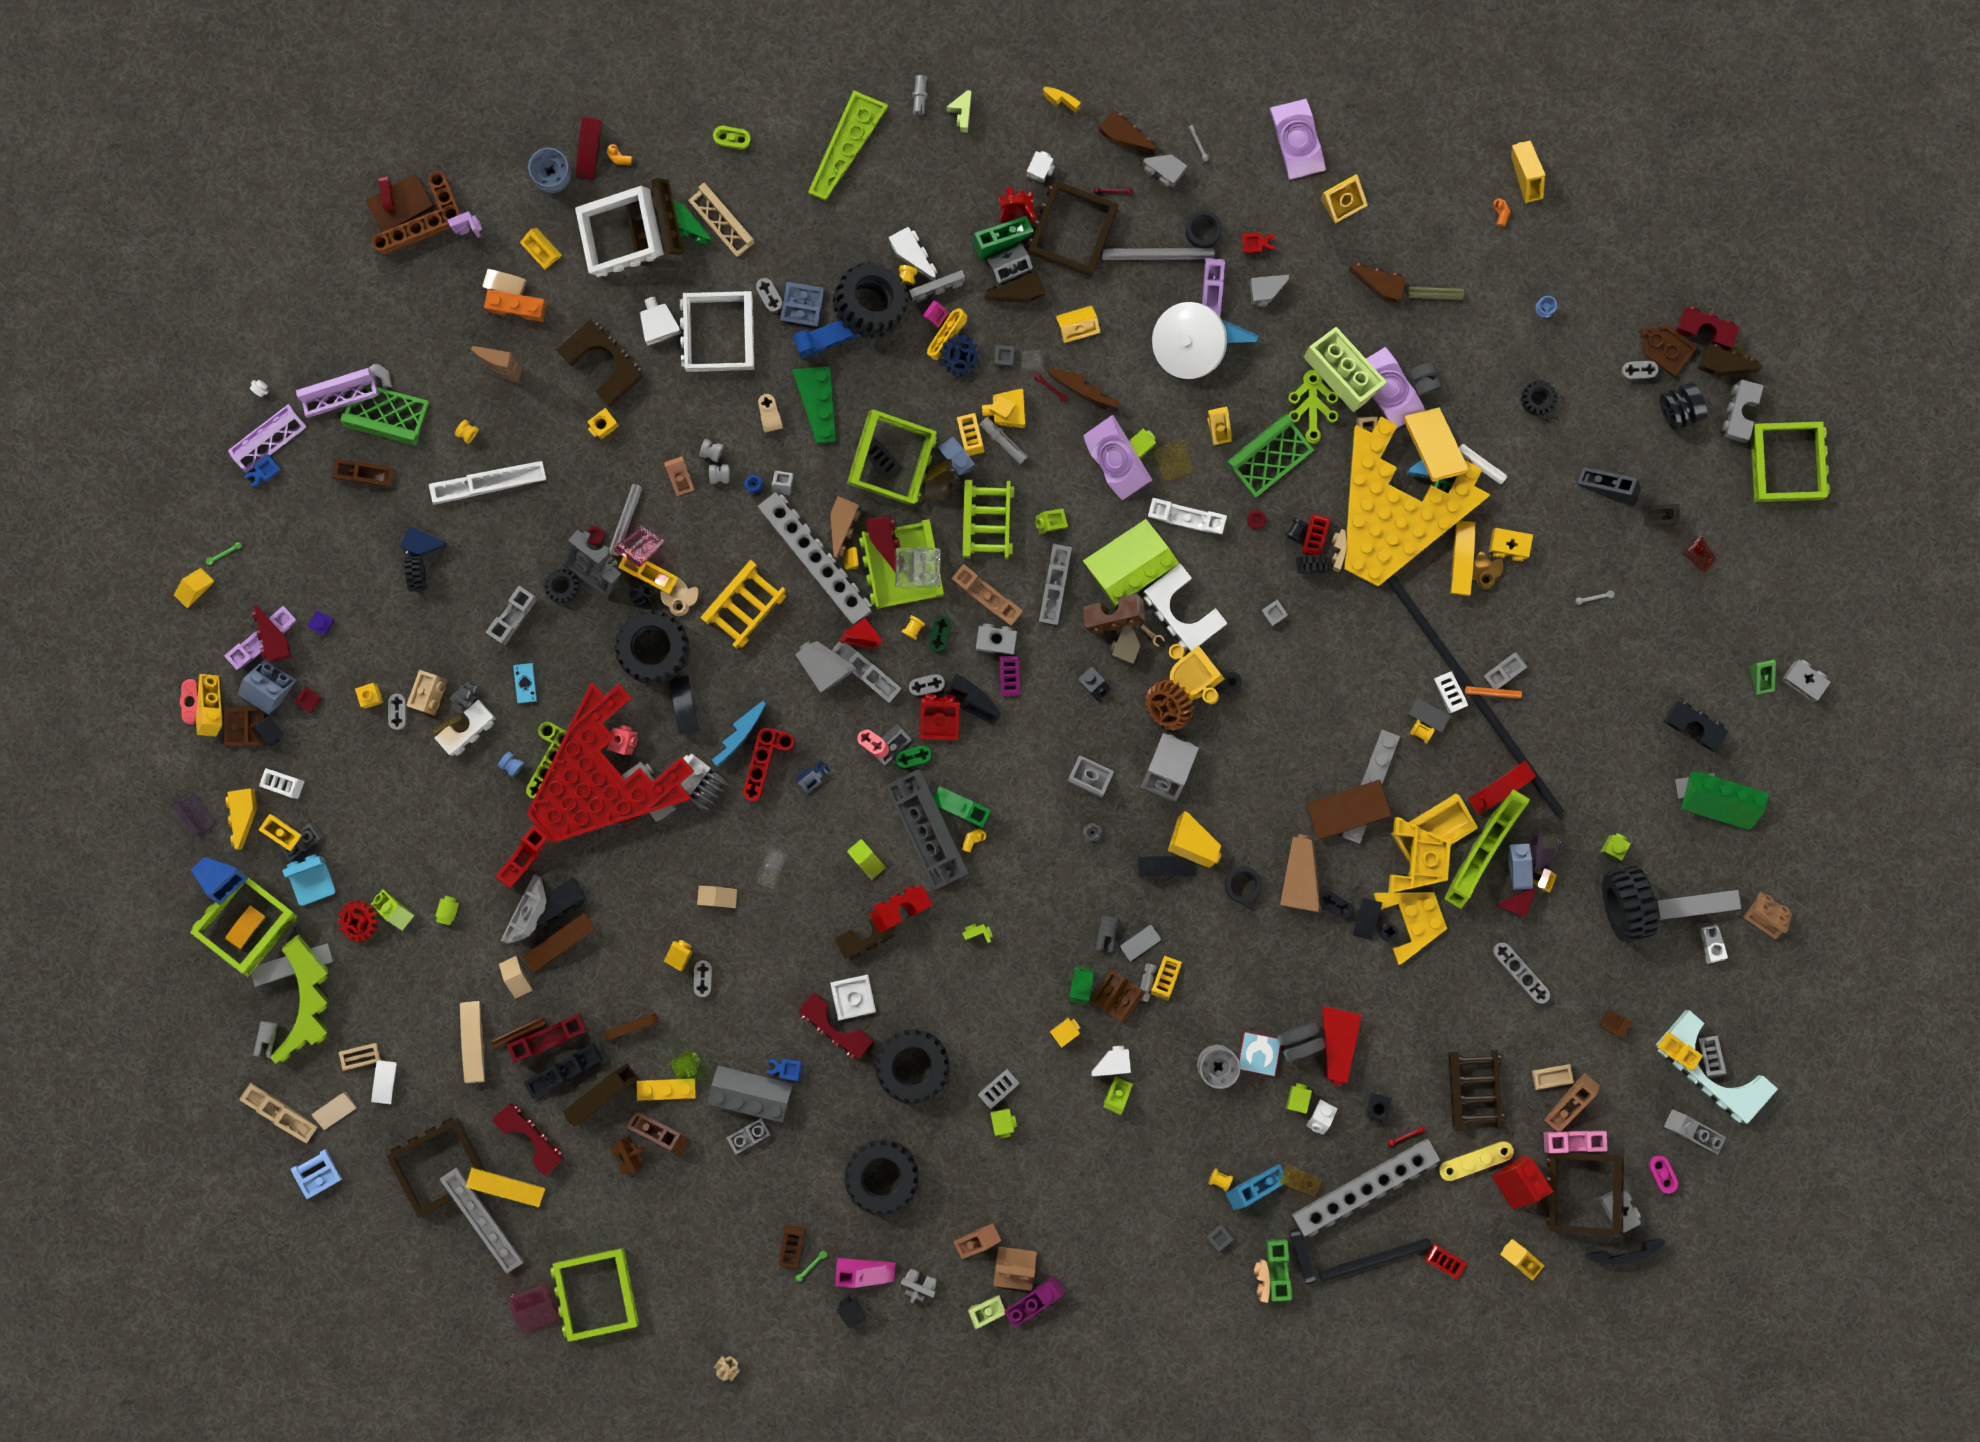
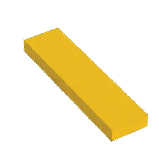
M471 1168L466 1183L467 1188L536 1207L540 1206L545 1191L544 1187Z

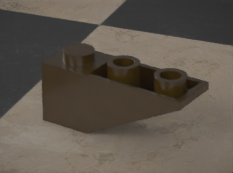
M1029 271L1022 274L1021 278L1017 280L1010 279L1004 282V285L999 288L997 286L986 290L987 293L984 294V299L987 301L1029 303L1045 296L1046 291L1037 271L1033 273Z
M1709 344L1697 369L1714 376L1759 372L1763 365L1759 364V361L1756 359L1741 357V354L1738 352L1723 350V347L1718 344Z

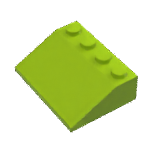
M1147 519L1083 560L1114 608L1119 606L1118 598L1137 594L1179 564L1169 547Z

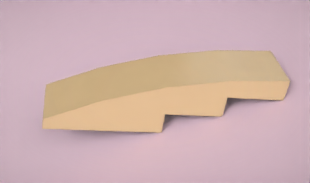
M480 1001L460 1003L464 1082L465 1084L485 1082Z
M251 1082L239 1099L255 1109L257 1113L271 1120L273 1124L306 1144L317 1129L315 1124Z

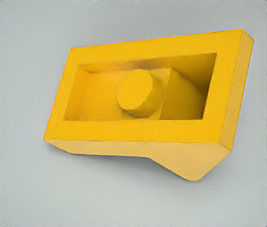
M1227 407L1209 410V418L1207 420L1213 445L1232 442Z

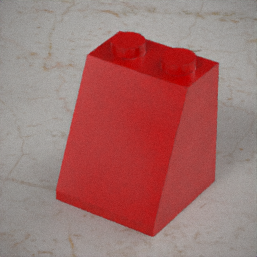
M1524 1155L1491 1176L1512 1209L1538 1202L1553 1192L1532 1158Z

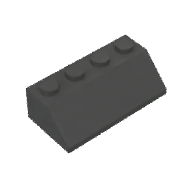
M718 1066L707 1104L783 1123L793 1083Z

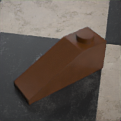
M635 1111L626 1127L679 1158L690 1142L681 1133L638 1111Z

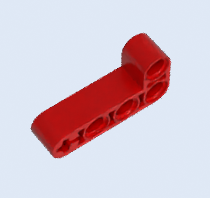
M764 728L759 732L743 790L744 797L748 801L756 802L761 798L774 749L790 751L794 748L795 740L791 734L770 728ZM764 733H772L773 738L770 742L763 741L762 736ZM784 737L791 739V744L788 747L781 746V740ZM760 751L767 752L768 757L766 760H758L757 755ZM760 769L763 772V776L756 780L752 776L753 772ZM750 781L761 783L760 787L755 786V791L758 794L757 796L754 795L753 798H750L748 790L752 791L753 784H750Z

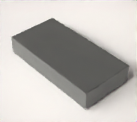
M1419 698L1415 699L1407 714L1440 733L1443 732L1451 717L1449 714Z

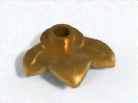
M1480 552L1474 561L1472 580L1476 581L1481 589L1492 588L1496 578L1503 572L1502 559H1496L1491 562L1486 554ZM1487 577L1489 579V582L1484 583L1482 581V578Z

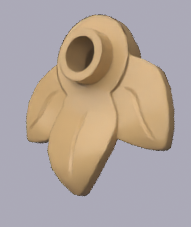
M678 578L670 594L661 591V600L663 604L670 607L673 615L683 616L688 612L689 606L696 603L699 591L697 587L688 589L686 584ZM678 604L683 605V608L681 610L676 609V606Z

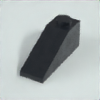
M1583 467L1577 485L1614 501L1636 505L1641 491L1638 478Z
M1181 856L1138 857V877L1196 876V862Z

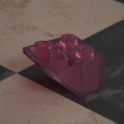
M548 1282L510 1295L507 1298L513 1317L523 1333L560 1319Z

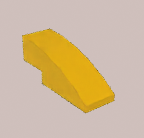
M629 551L625 552L617 567L667 594H670L678 579L677 576Z

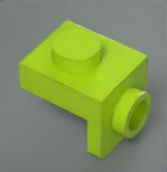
M976 924L965 927L966 932H963L965 940L983 933L987 943H990V938L993 937L989 926L985 928L984 924L978 927Z

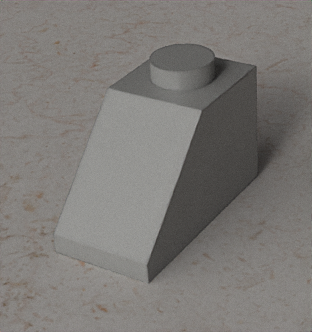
M1289 275L1251 278L1249 284L1252 304H1256L1257 307H1264L1271 303L1288 282Z

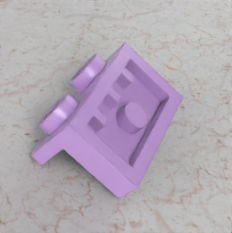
M469 211L448 219V223L455 234L464 235L470 232L472 228L477 237L481 236L479 232L482 230L480 222Z

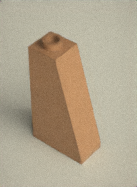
M1298 834V837H1293L1280 905L1320 913L1321 905L1314 841L1310 840V836Z

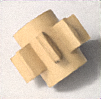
M722 1356L714 1366L717 1369L716 1376L723 1381L728 1379L732 1381L740 1371L737 1368L738 1362L731 1356L727 1358Z

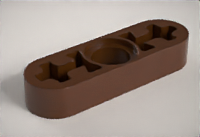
M654 1013L606 1030L603 1033L606 1041L656 1024L659 1020L657 1014Z

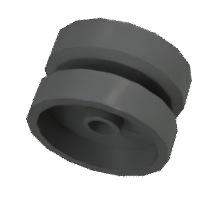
M1317 1021L1277 1035L1280 1045L1293 1044V1046L1283 1051L1287 1062L1305 1058L1326 1048L1323 1038L1316 1037L1310 1039V1037L1320 1032Z

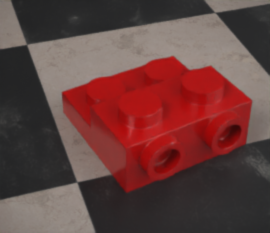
M933 694L925 695V698H921L920 739L958 740L960 699H956V696L946 695L944 699H941Z

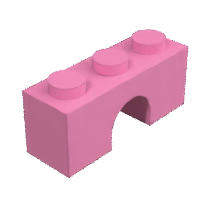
M1602 1130L1544 1132V1152L1607 1151V1133Z

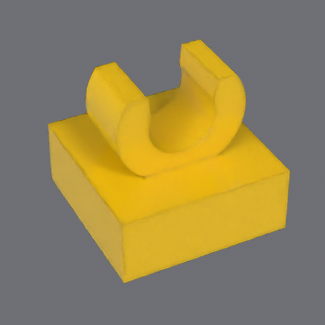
M1544 869V871L1536 870L1535 872L1541 875V878L1538 881L1533 879V883L1538 885L1543 891L1550 893L1557 875L1547 869Z

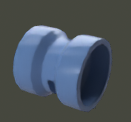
M1551 296L1542 297L1535 306L1536 314L1541 318L1550 317L1557 309V302Z
M508 751L497 766L502 770L506 769L508 775L514 778L525 763L520 759L514 758V754Z

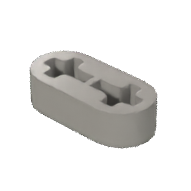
M767 278L760 279L756 284V289L765 307L771 313L779 312L783 303L773 283ZM762 283L770 285L768 286L769 294H766L765 290H760ZM771 296L774 301H779L776 308L773 306L769 307L771 304L769 298Z
M1653 361L1627 362L1621 368V375L1626 380L1652 379L1658 373V366ZM1630 366L1632 370H1638V372H1633L1630 376L1625 370ZM1648 366H1650V369H1653L1654 371H1652L1650 375H1648L1647 371H1641V369H1646Z
M938 674L917 678L910 682L909 691L914 696L936 693L944 688L945 681ZM934 678L942 682V684H939V688L936 689L935 686L928 687V684L932 683ZM916 682L919 685L926 684V687L921 688L919 693L916 690H912Z
M397 693L391 695L388 700V723L394 730H402L407 725V700L403 695ZM396 697H399V700L402 701V704H399V711H396V705L393 704V701H396ZM396 713H399V719L402 720L398 727L393 723V720L397 718Z
M702 960L697 962L694 968V992L699 997H706L712 990V966L708 961ZM703 963L705 967L709 968L708 971H705V978H701L702 973L698 971V967H701ZM701 980H704V985L708 987L704 994H701V991L697 989L698 986H701Z

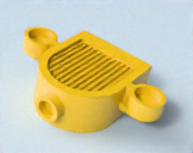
M1180 644L1172 645L1169 649V655L1178 662L1170 672V680H1173L1174 684L1179 682L1181 688L1185 687L1184 691L1190 693L1189 699L1193 700L1203 697L1206 703L1215 704L1219 699V694L1214 687L1225 678L1199 646L1185 656V649Z

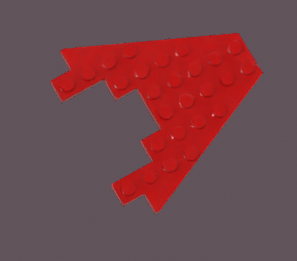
M594 683L590 684L527 812L529 818L549 837L548 840L551 843L669 807L692 798L682 787L681 783L695 771L683 757L679 758L654 781L648 777L641 767L625 780L601 752L615 739L603 723L632 699L620 684H617L605 696Z

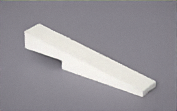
M539 461L429 484L432 503L436 505L544 481L546 476L543 462Z

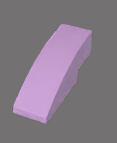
M1205 258L1202 304L1214 310L1220 317L1225 260Z

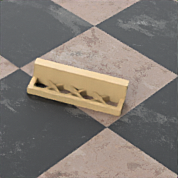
M705 183L699 186L700 191L688 201L733 254L739 257L754 244L753 238ZM703 195L707 199V207H699L694 201ZM709 211H717L719 213V221H711L708 218ZM721 225H729L731 227V235H723L720 232ZM733 239H741L745 245L736 251L733 247Z

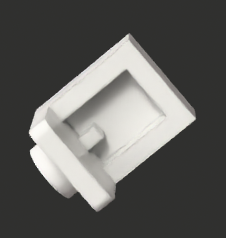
M1320 1100L1311 1119L1307 1123V1127L1316 1133L1324 1134L1330 1127L1337 1108Z

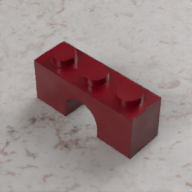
M1692 306L1682 310L1675 329L1676 332L1693 338L1700 327H1705L1712 333L1711 345L1718 344L1726 351L1732 349L1740 328L1733 321L1720 320L1716 315L1711 313L1704 314L1699 312L1698 308Z

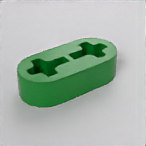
M918 746L901 751L896 756V763L900 768H910L924 764L931 759V750L927 746ZM921 749L929 753V755H926L925 760H922L921 757L915 758L914 755L920 754ZM903 754L906 757L913 756V759L907 761V765L899 762Z

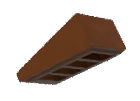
M785 1225L778 1266L798 1269L804 1234L803 1227ZM786 1241L798 1242V1245L789 1244ZM785 1248H786V1249L797 1250V1252H796V1253L787 1252V1251H785ZM784 1256L793 1257L795 1261L786 1260Z

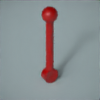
M1421 1127L1394 1140L1389 1139L1387 1144L1389 1147H1393L1397 1142L1424 1132L1425 1128Z

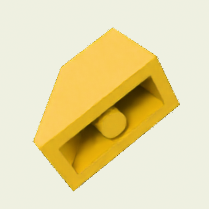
M271 814L268 815L259 828V831L289 851H292L302 836L292 827Z
M1513 1239L1505 1245L1500 1254L1532 1281L1544 1267L1538 1259Z

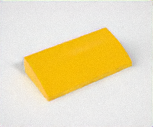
M1457 794L1452 795L1409 822L1427 832L1450 841L1451 845L1478 829L1463 800ZM1392 832V837L1410 864L1412 837L1393 835Z

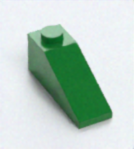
M1027 216L974 233L972 245L979 260H983L1001 253L1030 236L1034 231Z

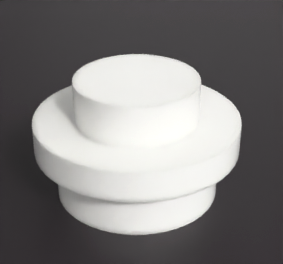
M253 380L251 382L250 389L260 397L268 394L269 391L266 389L268 386L263 381Z

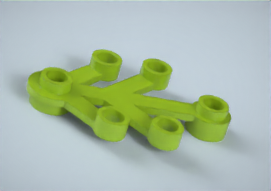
M1310 370L1303 377L1304 383L1295 392L1289 394L1288 401L1291 404L1298 403L1300 396L1308 389L1309 397L1296 410L1291 411L1289 416L1291 418V414H1296L1298 418L1296 420L1292 419V422L1296 423L1299 421L1300 416L1309 408V430L1305 434V439L1309 444H1316L1321 438V433L1317 429V408L1326 416L1328 422L1334 423L1338 419V413L1333 410L1331 411L1317 397V390L1326 397V401L1329 404L1336 403L1338 395L1322 384V377L1315 370ZM1314 376L1316 382H1311L1309 378ZM1296 395L1298 399L1292 401L1291 396ZM1329 395H1334L1335 400L1330 401ZM1329 414H1334L1336 418L1331 420ZM1310 433H1316L1317 438H1311Z

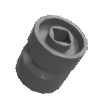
M1433 362L1422 364L1409 371L1412 380L1417 383L1415 388L1418 396H1423L1442 388L1439 378L1434 376L1436 370Z

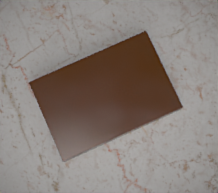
M415 173L392 185L395 210L384 211L380 193L365 200L382 232L404 224L434 207Z

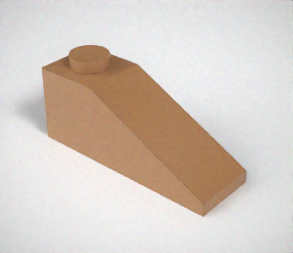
M1584 1073L1571 1086L1544 1121L1557 1132H1561L1597 1095L1600 1085Z

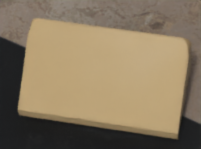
M343 1092L311 1115L325 1130L357 1107L348 1093Z

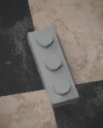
M963 270L909 290L912 301H923L928 298V295L933 293L939 295L951 286L952 288L960 287L963 285L962 282L965 281Z

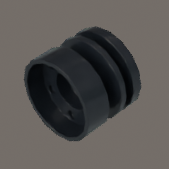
M1693 382L1680 386L1678 392L1672 389L1668 393L1665 392L1660 395L1659 401L1663 415L1673 431L1687 427L1689 421L1695 424L1707 418V407L1699 388Z

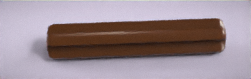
M539 1017L492 1039L491 1044L493 1048H500L545 1027V1019Z

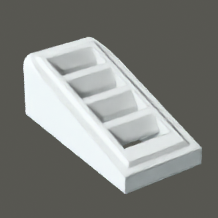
M1452 671L1434 678L1449 714L1468 706ZM1450 678L1451 682L1444 685L1441 684L1442 681ZM1453 685L1454 689L1445 692V688ZM1455 692L1457 693V696L1450 699L1448 698V695ZM1460 700V703L1452 706L1451 702Z
M265 768L259 786L298 799L304 781ZM271 774H272V775H274V777H273V780H272V782H271V785L269 786V785H268V782H269L270 777H271ZM280 777L278 787L275 788L278 778ZM286 780H288L286 789H285V791H284V790H283L284 784H285Z

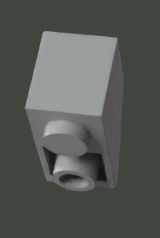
M1173 155L1145 158L1142 164L1147 174L1151 176L1154 174L1159 178V182L1165 187L1169 185L1171 188L1174 187L1187 168V165Z

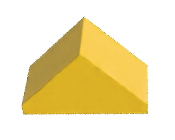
M200 568L181 580L174 596L188 609L215 581Z

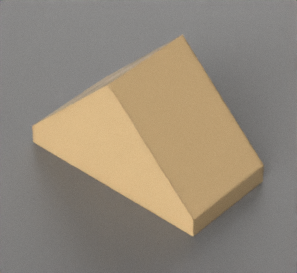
M699 886L697 905L736 908L737 889Z
M517 956L499 964L503 980L515 999L533 991Z

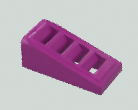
M1019 656L1000 657L1001 696H1020ZM1004 663H1015V666H1004ZM1015 670V674H1004V671ZM1016 678V682H1004V679ZM1005 686H1016V690H1005Z

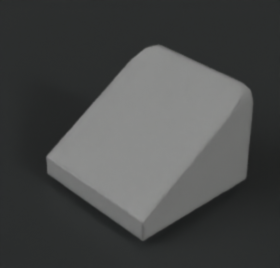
M775 471L771 493L776 492L780 495L790 496L794 473Z

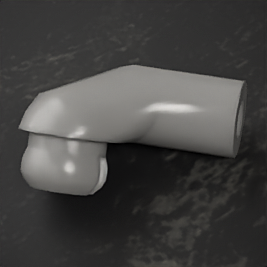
M373 364L369 367L372 374L381 379L383 389L392 387L390 374L387 369L379 364Z

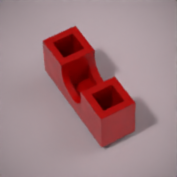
M912 885L904 890L905 894L900 896L897 893L889 897V902L884 903V901H881L873 906L874 910L869 915L879 933L902 922L899 915V907L905 909L909 917H912L933 905L922 885L916 888Z

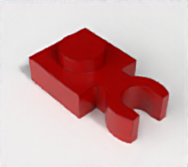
M1242 233L1243 254L1262 253L1263 247L1267 250H1274L1275 245H1269L1268 240H1274L1275 235L1270 234L1262 238L1261 233Z

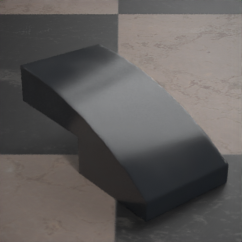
M1367 898L1362 899L1353 931L1354 936L1372 940L1382 902Z

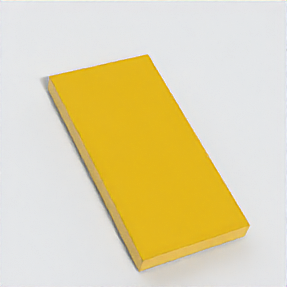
M1440 407L1404 416L1403 420L1432 482L1468 472L1469 469Z

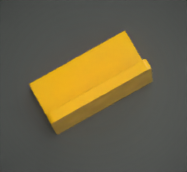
M1092 306L1056 316L1064 343L1100 333L1098 319Z

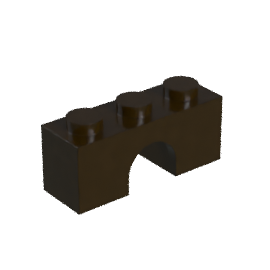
M871 918L868 921L872 926V933L867 939H858L852 929L834 939L844 958L853 960L861 955L860 951L864 949L870 951L877 947L878 941L883 939L886 942L894 938L893 933L897 932L895 927L893 926L879 933Z

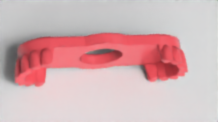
M193 679L185 680L181 686L180 706L182 707V719L189 725L196 724L198 682ZM188 696H192L195 699L192 707H187L184 703L185 698Z

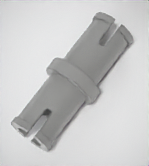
M923 75L915 76V91L912 94L914 98L913 114L917 112V115L925 114V99H927L928 95L926 92L927 77L924 76L923 78Z

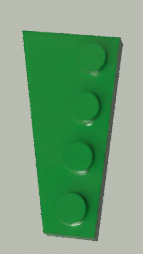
M830 366L792 369L816 443H835Z

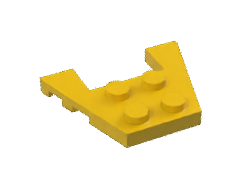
M1400 817L1394 818L1393 835L1412 837L1409 877L1390 875L1388 893L1448 881L1451 842L1431 832H1427L1414 824H1410Z
M1434 892L1373 894L1375 901L1382 902L1381 909L1398 904L1411 942L1392 948L1398 965L1404 963L1447 929Z

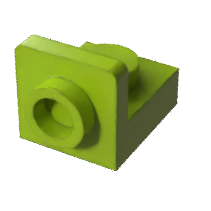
M1064 509L1044 511L1035 517L1039 534L1068 527Z

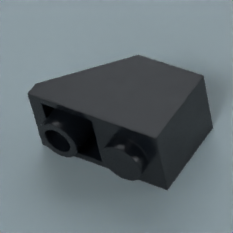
M848 1296L840 1300L837 1312L848 1329L866 1320V1316L856 1297L851 1299Z

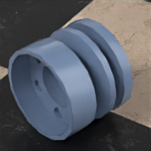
M546 147L536 151L529 160L528 170L530 177L541 191L556 193L568 185L571 170L562 152L555 148ZM553 169L554 174L548 176L546 171Z

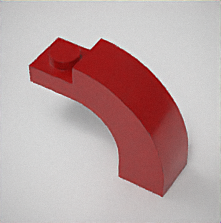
M1525 760L1487 787L1469 797L1468 800L1479 815L1507 798L1513 789L1515 791L1519 790L1534 779L1536 775Z
M533 825L522 837L518 849L495 875V878L508 889H511L537 860L545 848L549 837Z

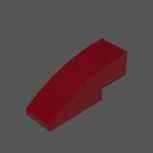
M582 116L576 163L577 178L595 180L603 126L601 119Z

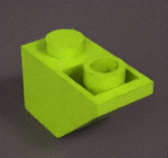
M383 889L375 896L371 903L386 921L402 931L414 917L408 908Z

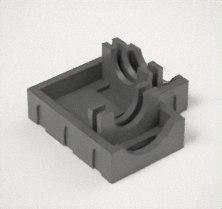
M577 530L567 542L568 545L566 546L562 565L608 599L617 589L615 583L621 575L614 568L617 560H614L610 565L609 563L613 560L611 556L607 559L610 549L605 545L600 550L590 549L587 546V541L590 539L591 534L587 531L582 534Z

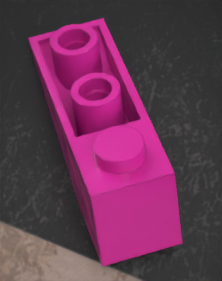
M837 1258L835 1286L857 1288L894 1282L896 1263Z

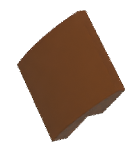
M258 707L224 708V747L263 746L250 727L264 719V711Z
M1111 969L1090 1002L1125 1024L1145 994V991Z

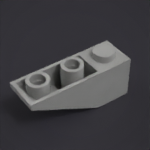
M1673 1109L1664 1125L1665 1128L1717 1155L1726 1140L1725 1136Z

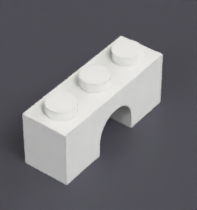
M477 700L464 712L470 722L465 732L458 733L449 725L435 737L437 742L450 756L460 755L465 750L464 746L466 744L475 742L480 737L479 733L482 730L487 731L494 725L493 721L496 718L481 701Z

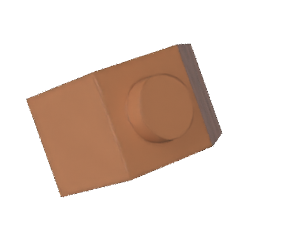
M992 1223L953 1242L961 1259L989 1249L999 1243L1001 1239Z

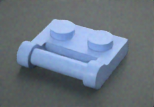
M326 1149L304 1164L291 1168L292 1174L306 1199L342 1180ZM323 1161L325 1162V1167L303 1178V1172Z

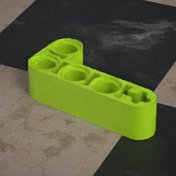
M544 722L538 728L539 735L551 742V745L526 788L527 795L532 799L535 798L534 791H532L533 787L537 788L540 784L536 782L537 779L541 782L543 781L541 773L544 769H549L552 763L551 755L558 751L561 745L560 739L567 732L550 722ZM547 726H551L553 729L550 736L544 735V729Z

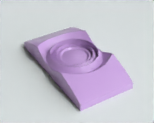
M1307 99L1271 107L1270 112L1289 180L1326 171L1321 145L1317 138L1313 116Z
M1386 347L1366 358L1387 381L1372 397L1385 419L1397 424V428L1405 424L1404 416L1425 411L1416 391L1407 381L1398 362Z
M1114 415L1083 435L1090 455L1100 465L1107 483L1121 500L1126 499L1152 481Z

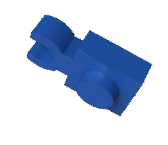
M266 455L253 466L256 471L247 473L245 478L249 480L251 477H255V481L251 484L255 488L260 484L262 478L267 482L279 473L281 469L270 455Z
M782 1059L780 1064L777 1060H769L770 1063L775 1064V1069L767 1070V1073L777 1074L780 1072L779 1078L800 1081L803 1062Z

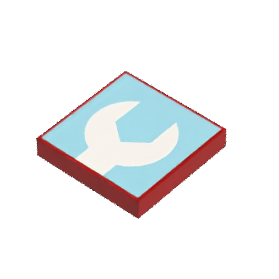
M1244 1031L1238 1058L1240 1070L1275 1077L1281 1048L1278 1038Z

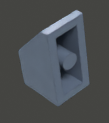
M954 437L937 447L946 460H952L951 467L955 468V473L959 478L975 468L974 462Z
M1529 844L1510 845L1507 859L1513 890L1533 889L1532 856Z

